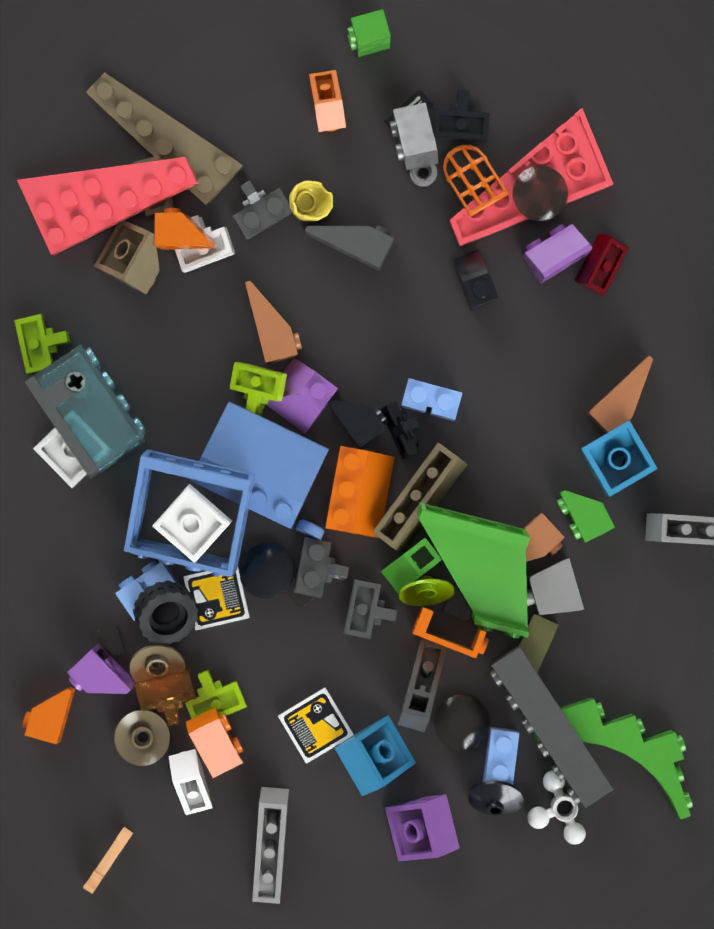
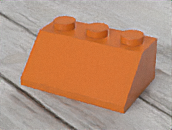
M340 446L325 528L379 538L372 532L384 517L395 457Z

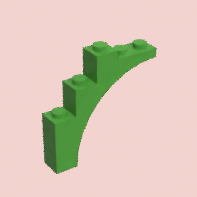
M592 697L560 707L582 742L609 747L626 754L640 763L656 778L665 791L676 816L679 819L691 816L689 808L693 807L691 798L687 791L683 792L680 782L684 781L680 766L674 765V762L684 759L682 752L686 751L681 735L677 736L676 732L669 730L642 739V735L646 734L642 720H636L633 714L602 723L601 719L605 718L603 707L600 702L596 703ZM533 732L536 742H539V738L537 737L536 733Z

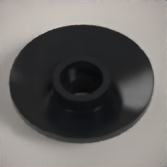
M485 781L476 784L470 789L468 801L475 810L483 814L505 816L513 814L522 808L524 795L519 788L510 783Z

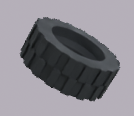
M156 582L154 585L148 586L144 592H141L138 595L139 598L134 603V619L141 634L148 641H153L156 644L169 645L173 642L181 641L183 637H187L190 634L189 632L194 629L195 623L198 621V607L191 593L178 582ZM166 602L177 604L179 613L172 621L159 624L153 620V611L156 607Z

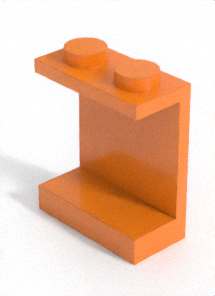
M421 606L412 629L413 634L473 658H477L478 653L484 654L489 641L485 637L486 631L477 629L470 648L427 632L426 630L434 611Z

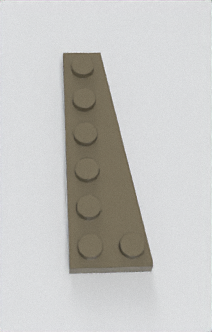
M106 73L86 91V94L153 157L162 156L163 160L181 157L188 158L199 182L188 188V190L205 206L243 168V165Z

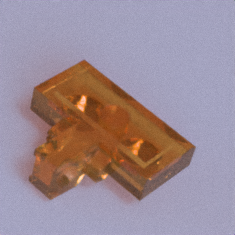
M189 670L135 683L141 712L157 708L158 713L165 712L168 726L179 724L178 708L183 707L182 702L196 699Z

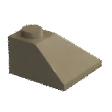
M125 220L118 223L94 267L122 283L147 294L160 271L157 248L154 246L155 235Z

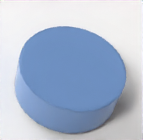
M303 519L299 520L296 530L317 540H321L325 532L320 526Z

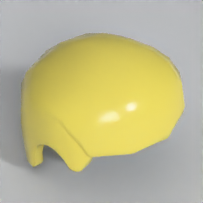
M303 181L297 184L289 195L290 209L301 221L316 222L325 218L333 208V195L320 182Z

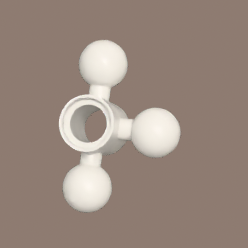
M551 770L543 777L545 789L554 793L551 808L545 809L539 806L532 808L527 816L528 823L533 828L542 829L547 826L550 818L556 817L558 820L566 823L564 829L565 840L570 844H580L585 839L586 831L582 824L574 820L578 813V805L574 803L569 794L563 792L565 779L560 781L555 772ZM561 801H570L571 810L567 814L557 812V806Z

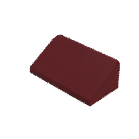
M599 233L592 245L593 249L588 253L575 278V282L601 296H605L629 247L610 235Z

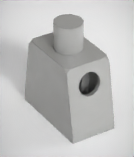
M570 558L562 559L527 576L530 587L527 589V606L534 604L538 615L584 610Z

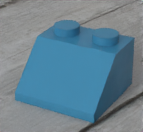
M630 420L581 448L589 469L605 497L614 495L658 469Z
M389 715L335 747L337 754L362 796L384 787L416 764Z

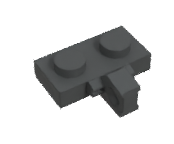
M248 181L240 186L247 197V200L242 202L245 209L233 215V218L248 241L291 215L292 211L289 202L280 188L266 195L264 190L257 193L252 183Z
M307 537L303 538L294 587L295 593L321 598L324 583L331 584L332 578L343 581L347 578L349 567L335 564V558L329 557L331 542Z
M354 579L343 634L371 639L374 624L381 625L382 619L396 621L398 610L385 608V601L379 600L382 584Z

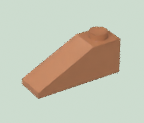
M251 281L245 282L266 364L299 357L297 350L302 349L299 334L292 333L288 323Z
M650 355L586 414L604 434L626 423L633 417L653 362Z
M543 513L538 514L523 528L527 530L530 536L528 547L526 548V561L544 557L546 554L553 556L563 547L561 541L565 537Z

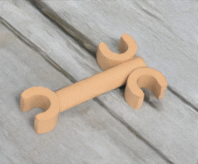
M123 827L83 886L84 889L93 894L133 832Z

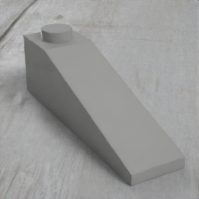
M647 513L645 541L714 545V517Z
M261 787L252 902L280 904L289 789Z

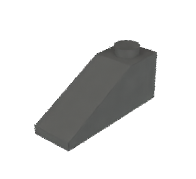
M379 225L376 228L371 226H307L305 229V235L377 271L380 270L394 242V238L390 236L391 232Z
M421 638L398 725L425 732L430 719L447 647Z

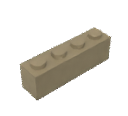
M437 443L372 533L403 554L423 527L417 516L419 502L437 507L467 464L440 443Z

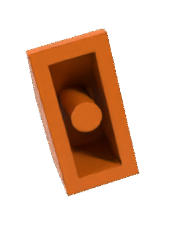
M336 70L309 74L319 132L346 128Z
M165 208L164 213H155V247L162 250L216 249V243L190 216L182 213L181 209Z
M69 687L32 708L31 712L27 711L22 725L23 728H26L24 736L53 744L60 743L76 688Z

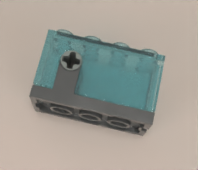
M79 345L35 374V377L32 376L26 380L25 384L88 477L92 479L99 472L104 471L144 444V435L147 433L137 417L132 419L128 414L131 411L130 406L122 394L116 396L113 392L115 384L107 372L100 373L97 367L100 364L90 348L84 350L82 345ZM77 381L79 384L81 383L82 387L77 389L75 386L73 387L72 383Z

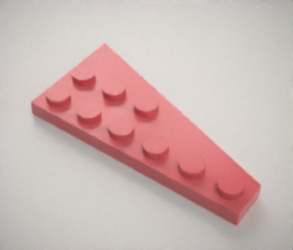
M583 108L499 178L508 191L507 196L471 217L466 209L463 208L449 222L459 247L612 186V179ZM497 180L489 186L495 196L504 192ZM487 190L478 196L482 204L492 199ZM475 200L467 205L470 211L479 207Z
M186 157L17 180L51 255H56L199 183Z

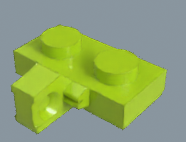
M42 314L14 320L26 374L55 369L52 354L58 352L57 346L71 343L69 332L54 333L53 328L46 329Z
M235 362L230 389L243 392L244 399H247L246 409L262 416L264 406L268 404L269 400L282 401L287 374L243 362Z
M209 669L198 673V678L202 685V688L197 689L199 696L185 702L191 719L214 707L217 708L220 716L223 714L227 716L247 707L237 680L222 686L220 680L214 682Z

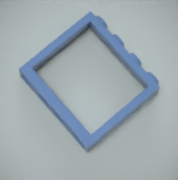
M147 449L140 458L124 551L138 555V558L141 559L148 557L158 559V562L165 565H174L176 563L184 565L190 571L205 570L212 572V575L216 577L220 575L232 577L238 567L255 474ZM152 470L242 491L229 559L203 553L194 563L176 546L140 538Z

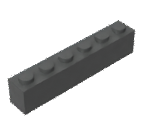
M517 646L490 665L493 668V671L490 672L491 677L498 687L503 684L509 692L505 698L513 710L519 708L524 715V718L520 721L528 733H536L540 740L536 745L545 758L550 755L555 762V765L551 768L560 781L566 779L571 788L567 792L574 803L577 805L581 802L587 808L614 789L522 649Z

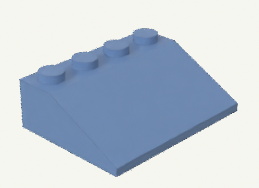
M229 401L199 461L255 474L249 509L291 529L329 448ZM194 479L190 480L240 504L242 493L240 490Z

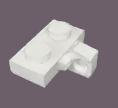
M198 215L191 218L216 243V249L175 250L181 270L184 273L235 254L227 228L222 227L212 231L210 226L205 227L202 217Z

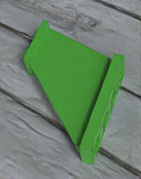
M419 502L417 509L418 519L473 611L471 616L474 624L484 631L492 632L493 629L503 631L505 635L512 638H519V636L528 637L526 548L528 547L530 536L527 530Z

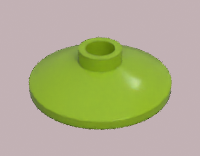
M421 576L417 581L404 586L399 591V599L401 602L412 606L435 605L450 599L454 595V586L447 581L433 579L431 576Z

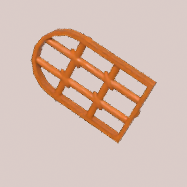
M460 145L453 148L446 155L443 163L446 180L452 186L470 217L508 195V191L490 165L487 156L479 148L472 145ZM461 150L470 163L463 168L458 166L452 156ZM467 150H473L481 157L477 160H472ZM449 160L456 169V172L450 176L447 173V163ZM485 161L493 175L488 178L483 177L476 165ZM470 168L471 170L474 169L481 181L475 186L470 185L463 172ZM457 176L461 177L468 190L461 194L451 180ZM493 179L497 180L504 191L495 196L488 185V182ZM480 187H485L492 198L482 204L475 193V190ZM468 194L473 196L479 206L470 211L463 200V197Z

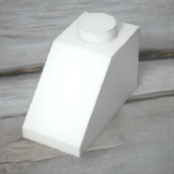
M196 749L169 756L172 782L185 814L189 815L213 808Z

